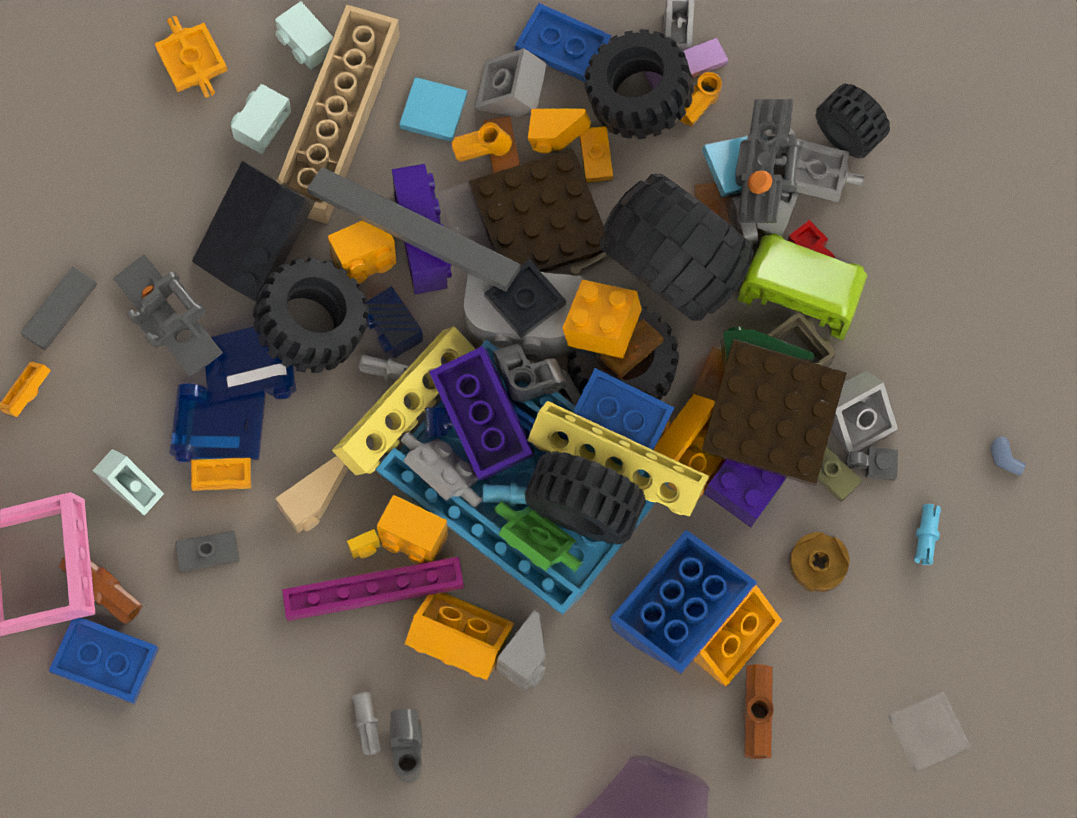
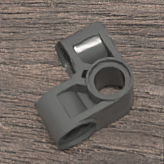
M520 343L493 351L496 368L503 378L510 397L517 402H526L542 395L555 393L563 389L567 384L557 359L553 358L538 363H530L526 359ZM518 381H524L529 386L525 388H520L516 386L515 383Z
M398 709L390 713L393 764L398 779L410 783L417 780L422 772L421 721H419L417 710ZM407 759L413 760L416 763L415 768L408 772L401 770L399 767L401 762Z

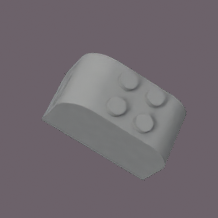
M542 272L567 302L564 307L521 339L484 297V293L493 285L468 273L464 297V328L467 338L477 348L486 340L498 349L520 343L528 360L557 358L566 354L569 351V346L562 327L581 280H584V277Z

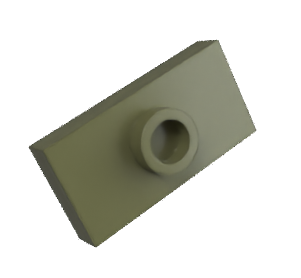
M826 447L818 481L842 502L861 484L862 479Z

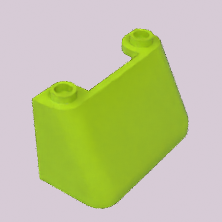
M771 233L761 238L743 281L737 301L747 305H751L754 299H761L760 304L766 305L767 300L821 320L819 326L825 327V324H828L832 328L830 336L844 340L865 286L867 273L862 266L856 263H845L786 241L782 236Z

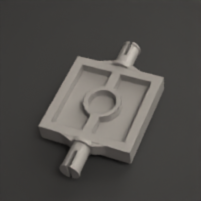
M800 140L803 143V147L799 151L795 178L797 190L795 192L838 202L845 183L862 187L865 175L849 172L847 164L849 152ZM781 155L779 159H775L774 165L786 167L787 156Z
M410 432L403 436L401 442L412 450L403 461L445 500L455 496H462L473 508L482 501V498L470 488L478 481L473 467L452 451L450 445L439 438L423 444L412 436Z

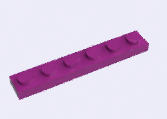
M459 557L282 589L285 616L287 621L464 589L460 559Z

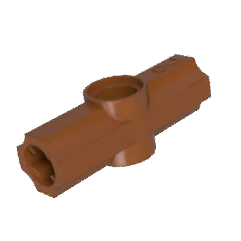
M65 556L58 566L64 573H66ZM90 559L94 602L99 606L103 605L124 625L133 621L143 607L142 604L120 586L121 583L102 566L99 568Z
M766 664L746 666L745 708L743 712L745 720L744 757L750 759L771 758L772 715L774 712L772 703L773 666ZM753 705L763 707L766 716L764 718H756L751 712V707Z

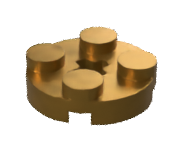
M812 532L798 540L790 554L789 565L793 577L805 590L809 592H825L841 584L848 572L850 556L846 546L840 539L835 536L825 535L823 532ZM815 555H818L820 559L826 558L827 562L824 564V569L813 565Z

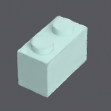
M301 1L275 19L277 28L275 34L283 45L288 44L291 47L295 59L300 64L305 63L312 70L325 60L333 36Z
M260 84L257 90L252 91L247 97L246 106L241 113L237 112L231 121L234 139L262 154L292 112L289 98Z

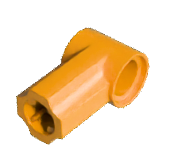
M706 72L698 78L697 84L694 86V93L691 95L693 99L689 108H685L686 114L679 120L684 125L693 127L710 105H713L719 99L722 81L717 74ZM711 86L714 91L707 92L702 87Z
M490 122L484 124L479 131L454 137L452 150L459 162L491 153L496 156H502L510 150L512 140L497 124Z

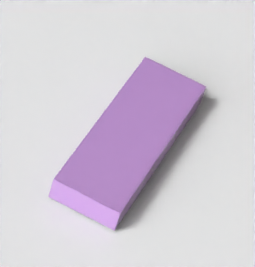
M717 38L684 50L692 78L728 64V58ZM644 72L652 90L655 89L663 76L655 72Z

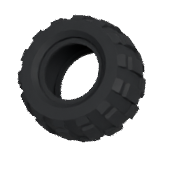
M650 174L645 182L640 180L624 193L611 210L603 227L605 233L599 240L603 252L692 321H702L707 313L713 314L731 298L742 284L750 267L748 261L754 254L752 244L701 201L663 174Z

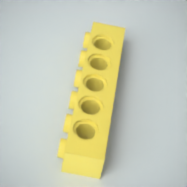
M455 326L443 330L332 451L355 475L371 474L380 465L381 461L379 459L385 452L387 454L390 453L393 448L398 446L400 443L398 438L403 432L408 433L418 423L416 418L422 412L426 413L436 404L437 401L434 398L439 393L429 371L442 366V356L448 363L475 350V348ZM423 376L429 380L428 389L423 385ZM405 396L411 401L410 409L404 404ZM386 416H389L392 420L391 430L385 424ZM368 436L371 437L374 442V447L372 450H370L366 444V439Z
M549 401L539 410L527 441L533 443L541 451H558L560 453H570L574 456L578 455L587 460L600 463L606 468L615 470L616 473L629 478V481L636 483L639 489L643 490L646 500L659 502L678 515L690 517L709 477ZM557 431L564 432L568 436V440L560 438ZM584 444L593 446L595 452H589ZM611 457L619 458L623 465L615 464ZM638 470H645L650 477L645 478L641 476ZM665 482L673 483L677 490H670L665 485Z

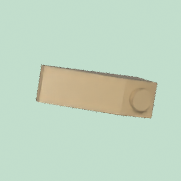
M337 456L275 498L277 506L297 533H300L302 530L309 531L319 523V519L323 516L349 468Z

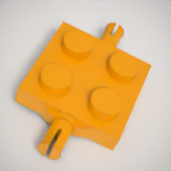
M172 16L173 21L170 17L167 20V24L172 34L166 39L154 43L177 92L199 85L204 97L208 98L209 93L213 96L215 90L209 80L228 70L205 23L192 28H182L177 16Z

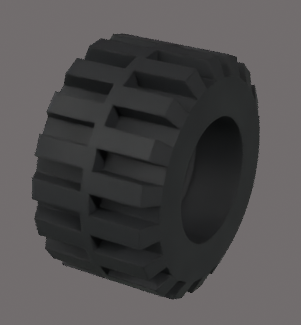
M845 83L840 85L816 108L815 117L826 138L836 148L849 152V156L854 158H865L890 132L889 120L879 103L863 89L852 84L848 85Z

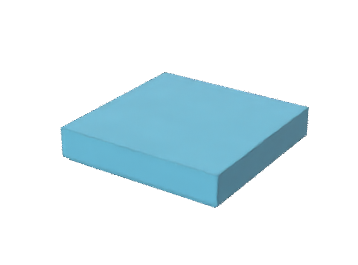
M415 77L399 124L400 129L452 142L468 95L467 90Z
M748 136L706 144L702 148L721 197L739 194L742 191V186L736 184L735 176L740 142L747 140Z

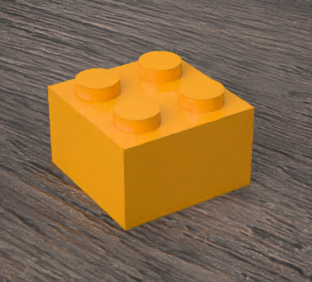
M363 220L328 235L331 259L337 269H340V267L348 272L346 275L350 279L354 277L359 284L364 282L368 276L377 272L385 273L393 265L397 264L395 242L392 235Z
M582 279L562 327L568 346L623 358L642 310L637 291Z
M395 495L392 496L377 524L379 541L382 543L381 546L392 553L397 554L400 551L408 555V559L415 564L436 561L448 537L447 520Z

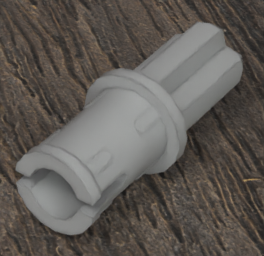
M362 355L358 370L385 377L384 380L387 381L388 378L397 380L410 365L394 362L392 358L384 360Z
M371 693L356 694L352 696L357 719L355 728L359 729L363 754L373 755L381 750L376 727L379 721L374 717Z

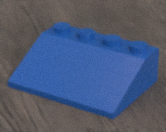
M685 530L610 617L612 629L637 649L682 674L757 585V581L688 530Z

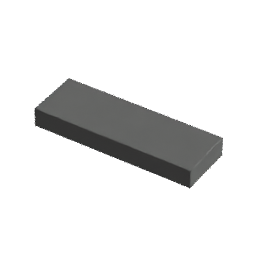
M72 267L20 332L21 335L46 351L97 286L96 281Z

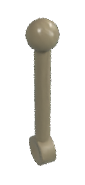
M602 252L580 265L573 264L570 267V273L573 276H579L581 270L609 255Z

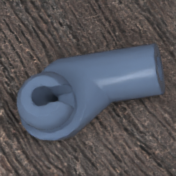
M997 437L991 444V452L995 464L1000 468L1021 476L1026 463L1012 457L1010 443L1006 437Z

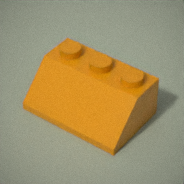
M693 394L660 438L654 451L708 475L709 477L700 495L701 497L726 460L701 452L715 401ZM669 482L668 486L677 490L676 486Z
M757 585L693 660L724 686L731 682L782 621Z
M445 592L432 594L426 597L415 613L405 645L414 648L419 653L435 657L447 665H453L467 671L474 677L488 680L497 664V658L502 653L511 633L514 622Z

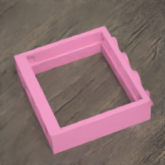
M69 492L0 509V528L61 514L69 606L4 621L0 575V636L95 614L85 499Z

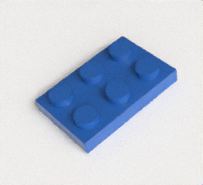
M538 3L515 44V51L525 48L548 66L585 82V71L587 67H590L589 60L593 54H598L597 49L603 43L607 45L610 42L612 35Z
M595 368L573 413L654 450L675 407Z
M83 618L71 620L49 672L135 705L159 648L156 645Z

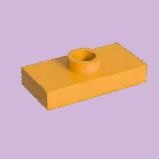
M607 127L588 128L579 136L586 183L613 180Z
M29 362L0 402V411L4 414L18 417L26 404L37 396L39 386L51 370L44 364Z
M251 458L191 460L192 491L251 489Z

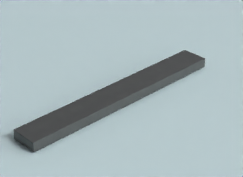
M321 167L307 187L308 194L501 290H508L521 269L519 263L324 167Z

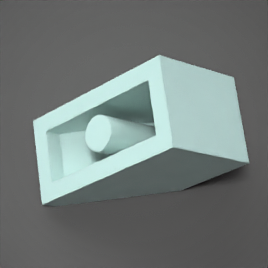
M113 449L92 470L110 489L144 516L164 495L127 456Z

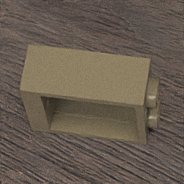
M800 312L767 334L778 340H783L792 332H795L819 360L816 362L819 365L830 366L836 355L832 344L827 339H822L816 332L814 323L808 317L804 318Z

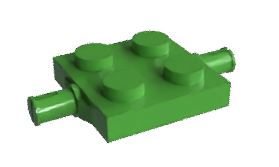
M503 501L497 505L494 511L508 521L498 535L506 540L508 545L519 550L534 565L541 567L545 571L558 562H563L574 572L579 569L582 561L569 553V550L576 542L569 534L546 517L539 515L537 511L532 510L529 506L524 510L514 511Z

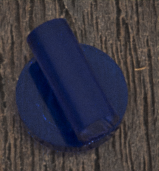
M425 407V437L447 436L448 430L453 428V423L446 408Z

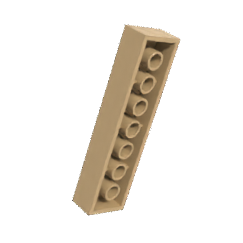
M346 4L278 177L279 181L316 200L308 219L325 224L329 223L334 206L308 194L307 187L321 167L346 178L400 36L398 19Z

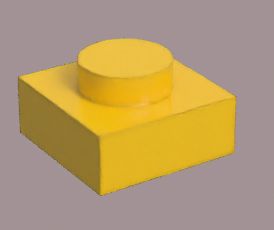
M375 529L347 541L353 559L359 556L361 559L367 558L377 552L376 549L380 547Z

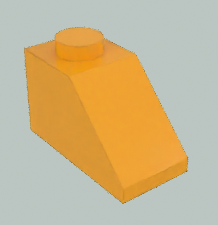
M532 109L528 140L533 150L539 153L547 154L551 151H561L590 128L591 121L586 109Z

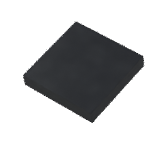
M530 259L520 266V271L507 291L493 286L484 293V297L521 339L564 307L567 302Z

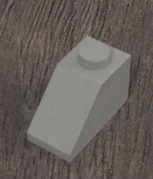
M799 192L781 193L777 223H757L756 228L762 229L761 231L766 235L774 233L783 237Z

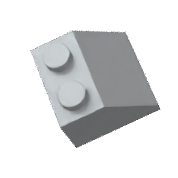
M525 48L486 60L475 108L479 111L512 117L531 114V110L537 109L539 105V97L547 64Z
M864 371L844 382L831 428L849 456L850 451H860L898 430L884 382L868 371Z
M535 610L497 658V671L525 692L530 686L534 688L538 686L545 676L544 671L546 669L544 666L545 649L539 613Z

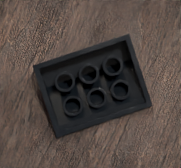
M242 161L192 262L230 288L256 301L270 274L276 272L277 268L285 263L316 200Z

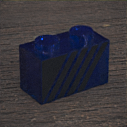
M392 286L364 303L369 307L367 327L369 330L375 329L379 335L377 341L385 353L390 351L392 356L396 358L423 342L422 329Z

